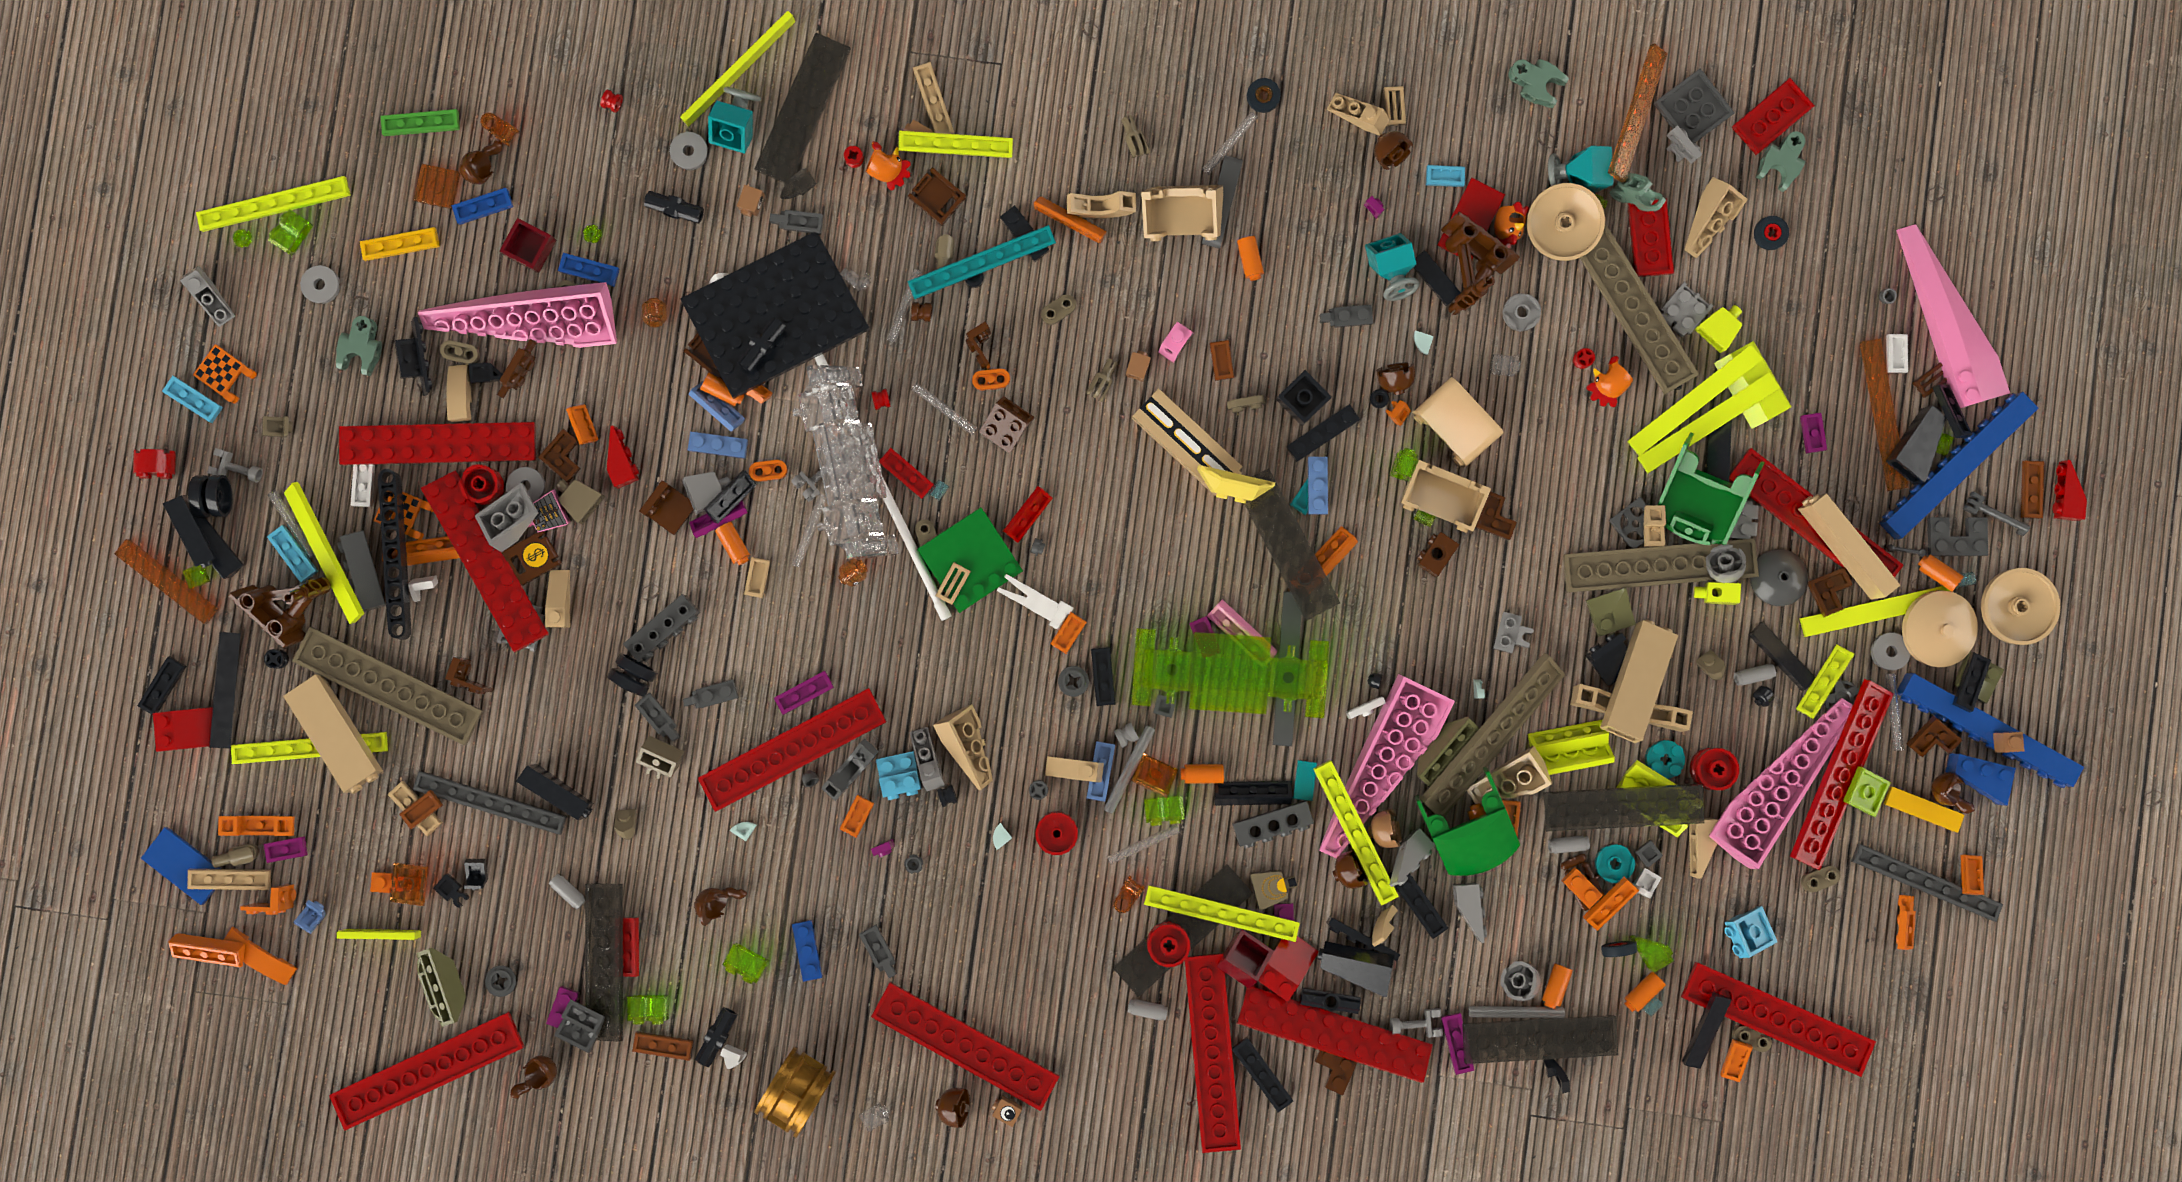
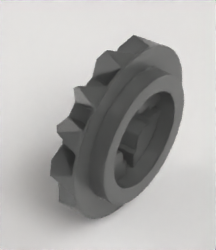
M1067 667L1059 675V688L1067 696H1079L1088 688V675L1080 667ZM1068 674L1074 678L1081 676L1079 681H1077L1078 689L1074 685L1066 686L1070 681Z
M504 965L493 967L485 977L487 990L497 997L509 995L514 991L517 984L516 974H514L511 968ZM499 976L501 978H508L504 982V986L502 984H494L499 980Z

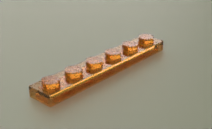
M125 539L114 553L203 624H207L219 610L130 539Z

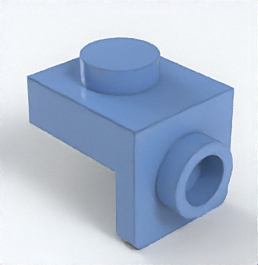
M308 900L306 907L295 919L294 924L311 934L326 916L324 906L317 901L311 902Z

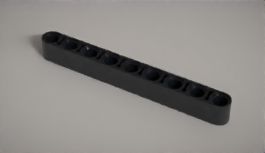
M383 469L378 474L387 626L391 637L406 640L410 637L412 629L401 476L393 470ZM393 475L392 481L387 483V477ZM394 493V499L388 502L389 495ZM395 512V518L390 521V514ZM396 531V537L391 540V533ZM397 550V557L392 559L393 551ZM399 569V575L394 578L393 572ZM400 588V594L395 597L394 591ZM398 607H401V614L399 616H396V609ZM402 626L403 632L397 635L398 627Z

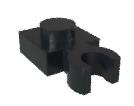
M449 873L445 874L433 887L446 901L452 898L454 905L458 908L463 906L459 902L460 897H463L465 900L470 898L467 893L459 891L462 885Z

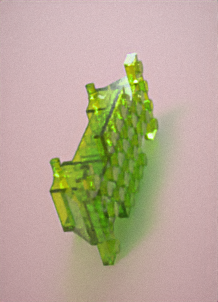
M1136 629L1131 705L1151 706L1152 689H1161L1167 692V704L1170 703V696L1171 704H1174L1175 692L1190 691L1189 709L1266 714L1267 696L1279 697L1284 700V712H1287V704L1288 712H1292V700L1306 699L1304 717L1324 718L1329 641L1310 640L1308 659H1301L1295 657L1296 645H1292V653L1291 645H1288L1287 657L1270 656L1271 637L1194 632L1193 651H1183L1178 649V637H1175V645H1173L1174 637H1170V649H1155L1156 629ZM1170 664H1175L1178 667V672L1174 675L1167 672V667ZM1286 672H1291L1294 676L1293 680L1289 683L1283 680V675Z

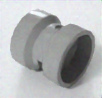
M1131 722L1126 724L1123 730L1119 728L1114 730L1122 748L1127 746L1128 741L1135 742L1139 740Z

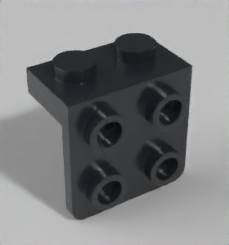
M1611 633L1605 638V642L1601 645L1599 643L1589 649L1590 652L1585 655L1606 685H1612L1616 682L1627 651V647L1623 642L1626 640L1623 633Z

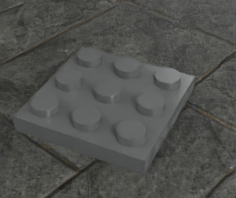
M1701 68L1653 103L1672 129L1677 125L1679 128L1684 129L1692 143H1696L1735 113Z

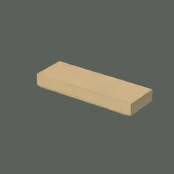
M401 781L387 794L402 811L419 799L418 795L404 781ZM433 813L417 825V827L426 836H429L443 822Z

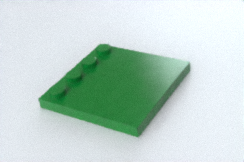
M981 507L917 549L940 585L944 581L953 562L971 571L953 602L959 613L1008 582L1005 578L1006 574L1014 578L1023 572ZM956 567L944 587L945 592L958 571ZM963 571L948 595L950 600L965 574Z

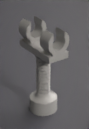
M215 448L213 455L222 457L219 469L209 466L207 473L226 476L227 471L231 470L247 475L250 481L258 483L263 475L262 468L252 466L249 469L231 463L233 453Z
M833 454L828 458V464L822 470L820 469L816 475L814 474L813 477L808 478L801 471L791 482L797 489L807 482L810 488H807L802 495L809 502L816 495L820 494L815 483L823 478L825 474L829 473L831 469L839 470L843 465Z
M1424 1009L1425 1019L1420 1021L1402 1022L1399 1018H1390L1392 1034H1399L1402 1029L1425 1027L1428 1038L1443 1036V1029L1439 1027L1431 1028V1017H1441V1009Z

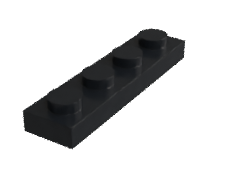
M1349 404L1287 445L1286 448L1294 460L1298 462L1360 421V418Z
M1390 872V873L1388 874L1390 880H1391L1392 872ZM1409 873L1407 875L1408 880L1401 886L1398 884L1395 887L1427 933L1434 939L1447 930L1448 926Z
M1331 916L1328 917L1326 923L1330 925L1329 930L1337 934L1340 931L1347 935L1346 939L1354 943L1360 941L1364 944L1363 948L1367 950H1376L1381 953L1395 955V961L1399 959L1400 954L1381 943L1374 947L1372 945V938Z
M1247 1037L1232 1047L1235 1055L1278 1113L1293 1102L1291 1096Z

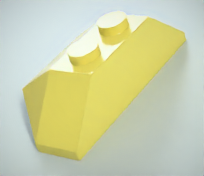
M1202 465L1197 467L1198 472L1210 491L1217 493L1216 497L1227 499L1228 496L1234 497V501L1246 504V500L1253 501L1273 488L1276 483Z

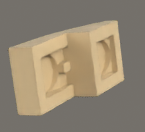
M1665 505L1645 506L1644 547L1665 545Z
M1393 905L1382 911L1376 921L1372 935V945L1374 947L1385 941L1394 929L1389 922L1398 910Z

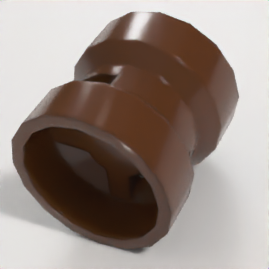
M912 302L911 321L921 319L925 322H931L932 303L920 305L919 302Z

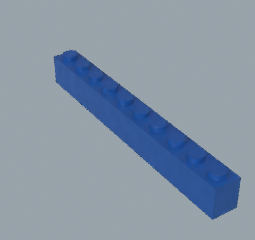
M2024 392L2010 394L2004 400L2006 403L2002 407H1996L1991 412L1992 416L1989 419H1984L1977 425L1978 429L1972 432V436L1964 438L1965 442L1961 446H1955L1950 451L1951 455L1948 458L1945 457L1937 463L1938 467L1934 471L1931 470L1925 483L1914 485L1909 490L1911 493L1907 497L1904 496L1896 502L1897 507L1893 510L1890 509L1882 516L1883 520L1879 524L1894 540L1902 539L2039 409Z
M1914 673L1905 674L1895 693L1901 696L1900 700L1903 702L1917 705V709L1924 713H1932L1939 721L1952 724L1951 728L1954 730L1968 733V737L1975 741H1983L1986 743L1985 746L1991 750H1994L1993 733L2020 732L1976 707L1973 712L1969 713L1952 705L1955 698L1953 694ZM2024 733V751L2002 754L2007 759L2019 761V765L2026 769H2034L2037 771L2036 774L2038 776L2054 780L2053 784L2061 788L2074 787L2084 769V766Z

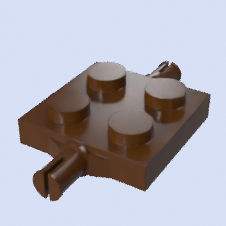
M530 339L525 348H518L499 380L502 382V387L496 395L504 399L509 389L517 390L518 387L520 388L524 384L525 375L535 365V357L532 356L531 352L537 342Z

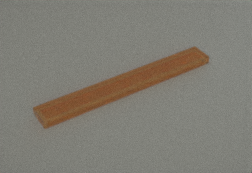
M1655 43L1649 47L1608 171L1611 176L1621 183L1627 179L1668 54Z
M1881 338L1860 342V348L1887 492L1909 488L1907 479L1885 462L1900 439Z

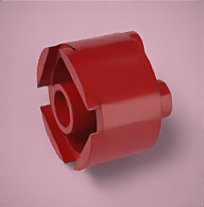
M161 449L133 450V474H136V477L152 479L153 475L160 477V479H173L176 466L175 451L169 450V453H164V450Z
M476 464L468 467L462 473L459 488L462 495L468 500L481 505H489L504 494V480L495 469Z

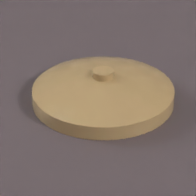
M1573 183L1557 184L1541 192L1532 202L1526 219L1527 233L1533 246L1544 256L1559 261L1578 259L1589 253L1600 241L1605 226V214L1599 199L1589 189Z
M2014 568L1999 573L1988 583L1981 599V613L1985 625L1995 637L2009 644L2028 645L2044 639L2054 629L2060 615V599L2055 586L2045 575L2033 569Z
M1943 590L1930 591L1918 597L1906 611L1902 624L1903 641L1908 652L1917 661L1933 667H1948L1963 660L1973 648L1978 633L1977 617L1970 603L1957 593Z

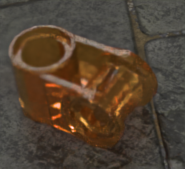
M485 113L480 119L481 125L508 147L515 134L520 132L493 113ZM495 120V124L492 127H488V122Z
M1129 875L1113 901L1115 910L1119 913L1128 912L1146 886L1144 884L1140 885ZM1118 900H1127V907L1119 909L1117 907Z

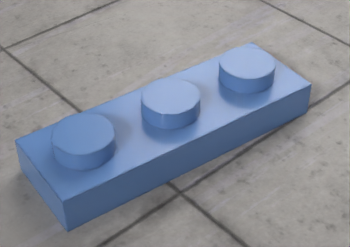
M703 381L690 390L688 395L731 432L744 422L745 418L731 405L700 390Z
M690 431L688 451L746 459L748 440Z
M1308 457V515H1327L1328 457Z
M1096 741L1093 762L1104 763L1102 782L1089 781L1087 799L1106 801L1115 744Z

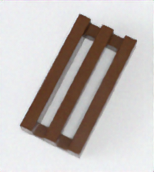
M1941 362L1912 383L1917 387L1923 398L1934 392L1933 387L1928 391H1925L1924 388L1942 376L1943 371H1940L1923 385L1920 383L1942 367ZM1947 378L1942 379L1936 385H1943L1947 382Z

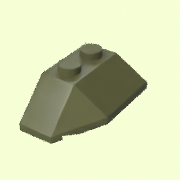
M1469 717L1444 724L1438 737L1429 744L1424 754L1418 757L1417 776L1430 787L1480 728Z
M434 948L418 952L417 973L431 1012L440 1021L442 1027L457 1022L466 995L454 960Z

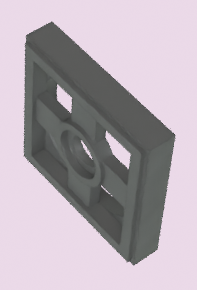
M1638 497L1609 519V522L1630 549H1635L1644 542V513L1638 517L1634 516L1630 511L1632 507H1639L1644 511L1647 505L1641 497ZM1622 515L1628 520L1627 526L1623 529L1620 526ZM1634 520H1637L1639 522V526L1637 528L1632 526V522ZM1632 531L1637 532L1641 539L1633 540L1628 538L1627 535Z

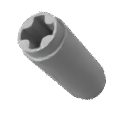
M1765 664L1734 673V681L1737 686L1776 677V670L1773 664Z
M1583 835L1548 840L1549 852L1554 854L1585 851L1590 848L1588 836Z
M557 874L549 882L551 888L573 908L578 910L586 902L585 896L563 876Z
M1130 999L1127 1012L1132 1015L1161 1021L1166 1020L1168 1007L1147 1001Z

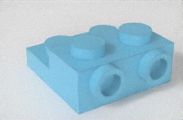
M914 751L876 759L883 797H887L888 800L897 799L901 793H906L907 796L918 794V790L922 789Z
M1758 906L1745 914L1737 915L1724 922L1726 925L1725 934L1732 939L1734 944L1732 950L1739 958H1750L1777 943V939L1762 906Z

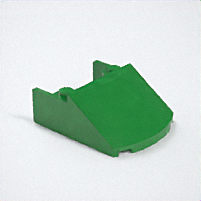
M1690 433L1683 444L1657 506L1665 505V527L1674 534L1698 544L1726 545L1763 468L1764 462H1760L1754 476L1740 474L1736 477L1734 483L1731 484L1696 469L1699 464V457L1696 453L1688 450L1694 433Z
M1483 767V770L1492 790L1485 793L1482 797L1481 802L1486 814L1453 828H1449L1446 819L1440 814L1427 817L1419 796H1414L1448 875L1469 876L1491 870L1510 858L1520 846L1507 810L1487 767Z

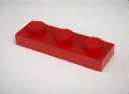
M891 447L878 461L921 499L934 487L930 480Z
M1037 486L1003 532L1019 543L1053 498L1041 487Z
M639 917L618 918V977L639 976Z

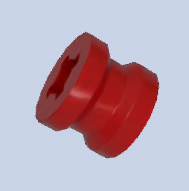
M607 89L603 93L600 106L604 109L609 108L612 112L617 113L622 105L623 96L621 94L615 95L611 90Z
M849 146L845 149L844 159L846 164L851 168L860 167L864 162L861 149L857 146Z
M1589 348L1580 349L1573 356V363L1579 369H1586L1595 361V354Z
M886 388L882 389L881 392H871L875 410H880L884 406L887 408L891 407Z

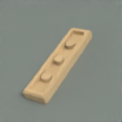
M931 62L913 67L934 133L955 134Z
M188 869L187 889L270 890L271 870Z

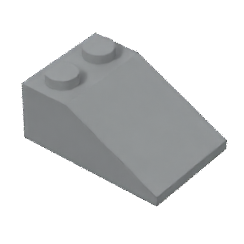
M520 483L476 514L475 518L489 545L503 552L519 540L537 516L538 511L524 484Z

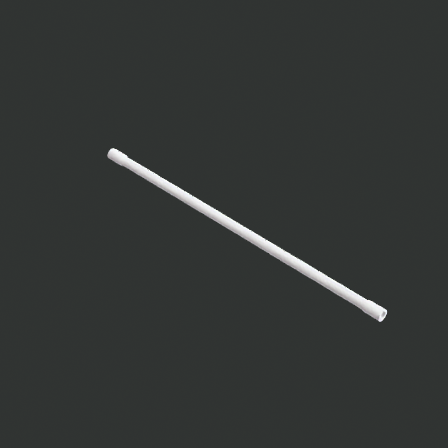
M821 354L815 358L817 365L934 602V607L941 621H944L952 615L945 601L935 596L938 589L917 550L918 548L832 371L824 355Z

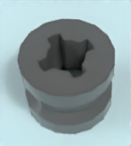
M1036 780L1030 785L1029 794L1033 799L1041 800L1047 796L1048 786L1044 781Z

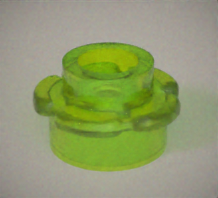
M589 225L585 227L583 231L585 241L592 243L599 241L602 231L598 229V226Z
M239 229L233 234V241L240 248L248 247L252 242V234L245 229Z

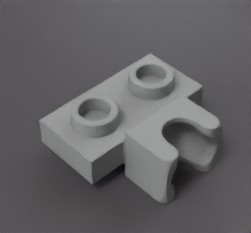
M1678 125L1666 135L1672 141L1666 149L1669 152L1675 153L1677 162L1686 158L1692 164L1702 155L1699 146L1696 143H1692L1688 138L1687 132L1679 128Z
M1503 611L1493 649L1512 654L1514 645L1529 648L1530 643L1524 641L1522 636L1524 634H1532L1534 629L1520 626L1522 616Z

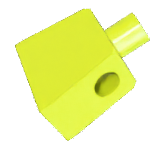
M1733 305L1728 311L1722 307L1701 322L1694 330L1718 352L1722 353L1729 348L1742 327V323L1737 319L1742 310L1736 305Z
M1708 582L1705 584V587L1694 586L1693 596L1694 598H1704V603L1736 605L1740 603L1741 584ZM1712 590H1716L1718 596H1713Z

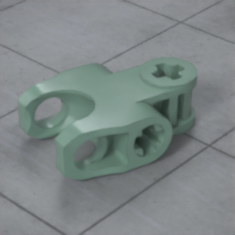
M1523 59L1518 60L1508 72L1509 79L1523 87L1520 92L1523 98L1548 108H1553L1557 100L1547 92L1546 84L1552 82L1564 86L1569 80L1555 65L1542 59H1538L1535 65Z
M1795 131L1786 136L1779 146L1771 143L1760 160L1755 178L1761 180L1768 173L1769 169H1776L1780 172L1782 178L1778 190L1781 192L1787 190L1793 180L1800 174L1806 162L1798 157L1806 142L1804 135L1801 132Z
M1627 173L1618 179L1617 185L1609 192L1618 202L1635 204L1642 211H1657L1666 201L1661 193H1657L1649 188L1652 182L1647 177L1634 173ZM1659 199V201L1656 204L1651 205L1654 200Z
M358 316L352 322L350 334L341 333L336 347V368L346 370L350 360L354 356L359 355L362 360L361 374L366 376L372 375L382 351V342L375 340L377 324L374 320L365 316Z

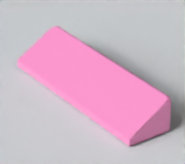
M1223 599L1207 615L1211 621L1262 668L1278 652Z

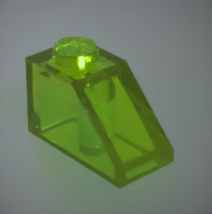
M1635 935L1630 936L1631 941L1636 942L1637 951L1649 971L1655 973L1674 962L1672 958L1673 952L1667 944L1665 945L1658 941Z

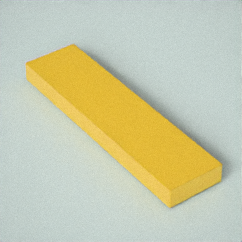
M435 227L359 241L364 261L440 247Z
M1891 786L1884 801L1886 806L1956 833L1959 832L1964 818V814Z

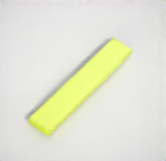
M899 131L898 151L1012 158L1013 138Z

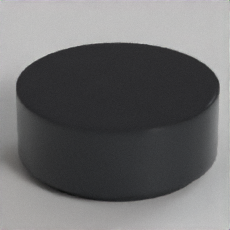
M983 273L966 279V284L971 288L980 287L984 282Z

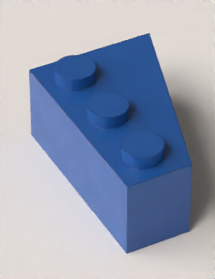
M1949 754L1946 773L1957 774L1964 781L1965 785L1986 796L1995 804L2008 806L2016 768L1962 754Z

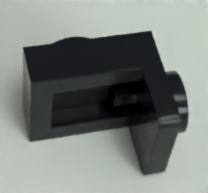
M466 859L464 862L466 873L464 889H483L488 880L486 859Z

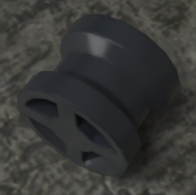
M272 649L267 651L264 656V662L269 668H284L289 661V656L284 650Z
M949 785L946 789H937L942 807H946L949 803H958L953 785Z

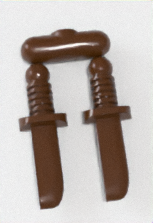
M1579 854L1561 863V869L1566 870L1565 876L1571 871L1568 869L1582 863L1588 880L1604 896L1597 880L1600 877L1598 874L1594 876L1589 863L1586 862L1587 857L1585 854ZM1575 895L1581 909L1584 911L1589 910V908L1586 907L1584 903Z

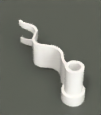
M1007 574L1005 578L1025 593L1027 597L999 587L997 589L998 592L1051 621L1049 625L1057 630L1061 628L1067 615L1074 609L1063 601H1060L1058 604Z

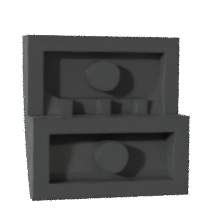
M570 999L561 1016L563 1020L554 1036L590 1053L600 1033L605 1016Z

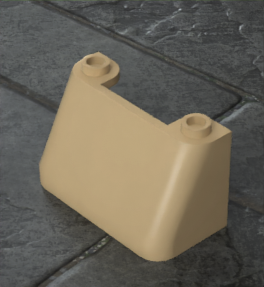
M1223 185L1151 187L1141 192L1144 238H1150V241H1161L1162 237L1166 235H1201L1205 237V240H1216L1220 236Z
M1452 377L1412 412L1415 415L1414 419L1420 425L1428 424L1453 451V461L1458 466H1463L1464 468L1503 434L1501 427L1460 383Z
M1416 459L1400 503H1403V508L1414 511V509H1419L1458 525L1456 529L1467 533L1468 530L1474 531L1491 488Z

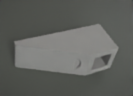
M197 266L181 278V283L218 327L235 317L218 289L200 266Z
M925 727L909 732L921 781L926 791L945 786L929 728Z
M1420 828L1411 831L1400 843L1401 846L1398 848L1389 884L1391 887L1404 884L1408 880L1407 875L1420 867L1419 862L1432 854L1431 849L1435 844Z
M1477 883L1453 884L1455 906L1477 940L1485 943L1484 938L1487 937L1486 926H1483L1482 918H1485V909L1481 906V899H1483L1482 887H1479Z

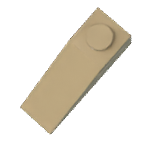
M550 570L545 605V627L570 628V570Z
M1047 756L1045 776L1102 782L1104 763Z
M1690 818V876L1698 879L1703 877L1717 846V843L1709 837V834L1719 819Z

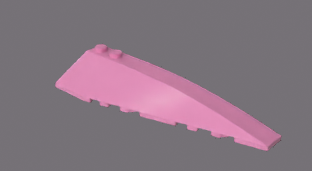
M1917 225L1898 229L1897 234L1939 363L1941 362L1943 365L1941 369L1944 378H1947L1946 385H1950L1959 407H1967L2010 394L1998 355Z
M606 282L497 295L418 311L423 328L426 330L443 332L451 330L458 331L460 334L476 333L478 336L485 337L486 335H493L495 338L519 341L532 339L537 341V343L552 342L562 346L569 344L579 348L617 343L612 300Z
M1398 674L1385 700L1386 703L1383 705L1345 786L1363 824L1376 812L1377 807L1386 800L1403 779L1406 772L1414 766L1418 757L1424 754L1429 744L1438 737L1455 702ZM1334 812L1319 851L1337 859L1347 847L1349 841Z
M1840 698L1728 804L1709 837L1749 869H1759L1836 746L1853 705Z

